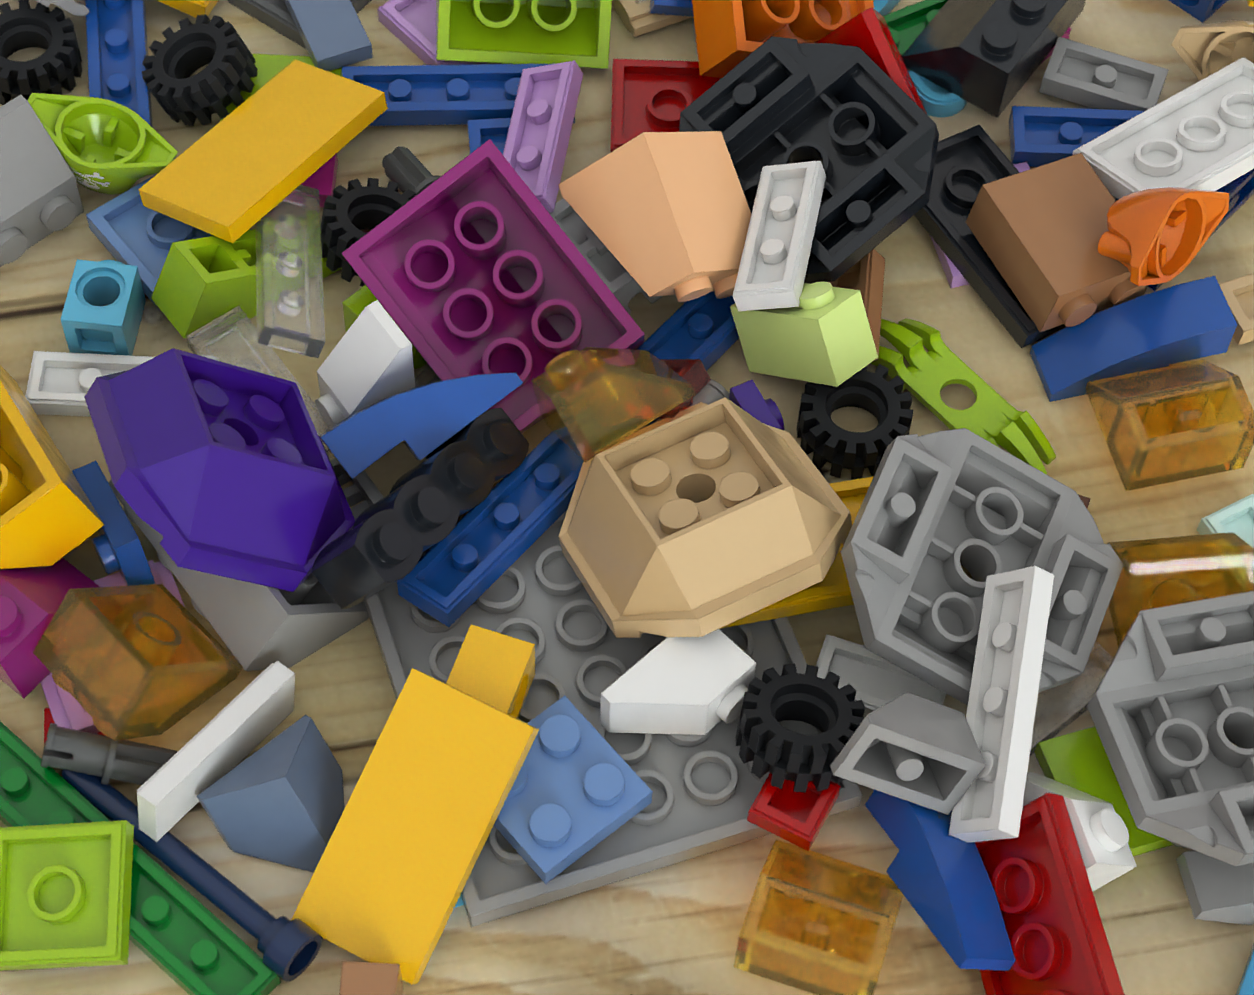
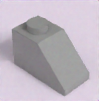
M907 692L867 714L830 767L834 776L949 815L986 764L963 712Z

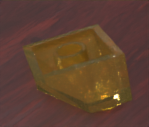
M585 347L580 351H567L552 359L545 367L546 372L531 380L544 422L584 462H587L596 454L605 451L696 395L691 383L648 350Z

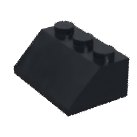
M948 0L902 55V59L906 67L911 71L998 118L1056 45L1058 37H1062L1083 11L1086 0Z

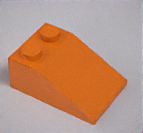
M692 0L700 76L724 77L772 36L797 39L798 43H815L861 12L871 7L874 8L873 0Z

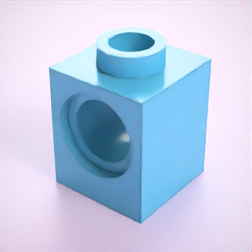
M77 259L60 319L70 353L132 356L146 303L138 266L125 265L115 260L97 262Z

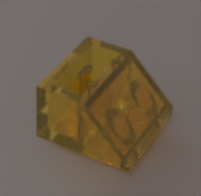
M1192 361L1089 381L1086 384L1085 390L1125 491L1243 468L1254 445V410L1239 376L1208 361Z
M776 839L759 875L738 938L734 968L816 995H873L901 906L903 893L888 875L811 850L808 852L798 846Z

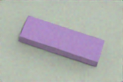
M576 61L522 70L503 156L548 212H554L559 190L558 184H560L583 78V72Z

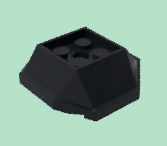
M772 36L680 112L679 132H722L751 214L762 167L809 161L822 162L826 180L804 283L836 281L929 203L939 140L937 125L860 47L830 43H798L797 39Z

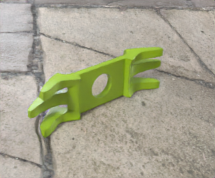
M905 318L898 321V324L881 319L880 335L888 340L899 352L879 346L878 360L870 364L877 367L880 364L888 368V375L891 379L898 376L904 382L902 392L907 389L950 430L966 428L999 447L998 445L1002 446L1013 456L1047 475L1042 461L1048 465L1056 458V454L1027 410L1024 412L1018 411L1002 398L945 345L940 331L912 319ZM903 356L909 363V366L907 368L904 364ZM950 384H962L973 391L976 402L967 409H953L942 401L940 392Z

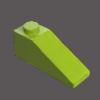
M317 219L250 229L233 244L216 236L172 242L151 299L184 339L234 329L334 273L326 266L327 258H321L318 252L321 223Z

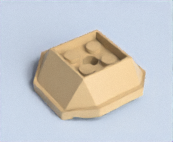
M724 397L709 405L703 402L695 404L587 452L558 537L563 555L616 638H641L643 633L665 637H702L823 581L836 558L841 543L844 544L852 527L849 509L790 432L760 422Z

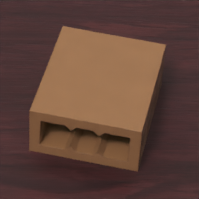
M1082 153L982 185L966 220V224L1040 332L1065 324L1066 327L1076 326L1087 320L1093 313L1143 296L1146 292V286H1137L1130 282L1131 273L1126 266L1117 260L1098 253L1099 240L1105 232L1109 231L1107 213L1115 199Z

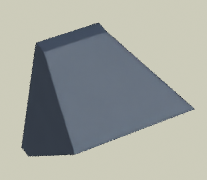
M304 715L196 796L226 845L233 852L310 872L315 871L344 811L342 769L312 718Z

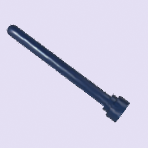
M62 769V778L111 821L127 820L134 825L133 839L256 938L259 941L257 949L264 954L263 963L286 982L292 981L301 975L312 963L321 948L322 937L302 920L294 919L290 921L285 916L276 919L169 831L158 842L154 841L139 829L138 806L110 783L108 785L101 784L102 777Z

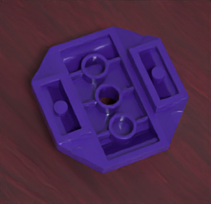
M172 348L130 370L96 377L84 396L114 487L136 515L163 536L160 545L178 567L294 592L311 574L315 559L321 550L330 542L351 530L355 523V518L296 382Z

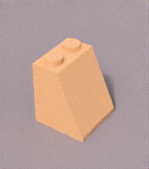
M721 131L643 132L558 184L562 197L649 297L676 295L678 302H686L702 297L712 291L715 292L718 299L733 296L750 223L751 211Z

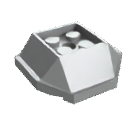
M966 428L938 431L921 436L917 434L897 436L884 452L841 550L865 648L968 705L987 576L1031 566H1037L1054 574L1039 693L1071 682L1084 673L1124 566L1110 543L1104 544L1094 518L1076 491ZM961 566L971 573L972 579L964 573Z
M1254 591L1141 610L1131 624L1087 706L1136 827L1167 839L1176 847L1192 849L1233 866L1254 863Z

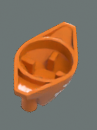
M1166 187L1147 189L1123 196L1115 201L1108 210L1107 226L1109 231L1101 236L1098 243V253L1117 260L1126 266L1131 273L1130 282L1137 286L1167 283L1188 266L1229 211V193Z

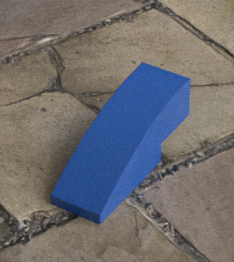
M1211 276L1152 292L1096 313L1084 322L1073 327H1066L1032 345L1030 355L1049 402L1162 379L1166 375L1169 364L1226 353L1236 330L1237 322L1216 277Z
M515 372L470 375L428 383L389 396L352 414L319 437L349 477L353 479L402 441L415 459L422 460L523 384V382Z

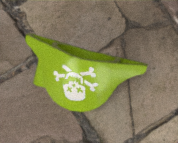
M32 93L27 100L75 175L76 182L92 191L111 195L122 194L129 190L138 179L159 173L177 157L178 151L136 112L119 103L95 97Z

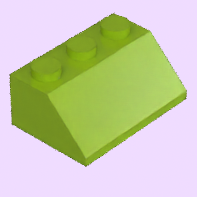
M436 0V60L506 64H553L576 61L579 67L608 69L612 0Z

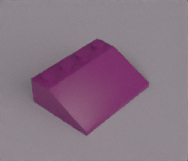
M490 139L341 253L441 381L470 375L516 372L523 384L488 410L502 408L521 433L595 383L644 343L645 333Z

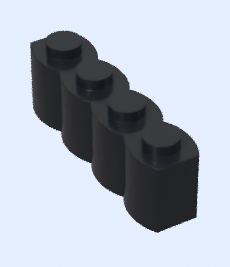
M502 408L485 411L429 453L424 462L402 475L395 482L387 496L368 507L358 516L351 530L326 545L315 559L312 574L341 609L354 607L408 575L415 568L423 551L446 538L454 529L461 515L482 503L490 494L496 481L521 465L527 455L529 442Z

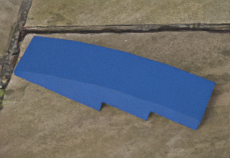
M874 789L865 806L900 850L886 870L887 874L960 969L1009 971L1016 961L995 890L975 842L968 843L949 835L952 811L947 815Z

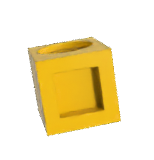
M471 624L446 684L518 719L535 677V644Z

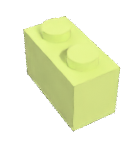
M829 282L804 283L802 294L799 298V307L738 312L735 303L730 306L749 372L838 387L878 358L860 290L832 287Z

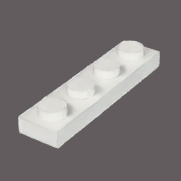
M1037 566L994 574L986 578L966 720L986 765L952 809L949 828L950 836L968 843L1018 838L1054 581V574Z

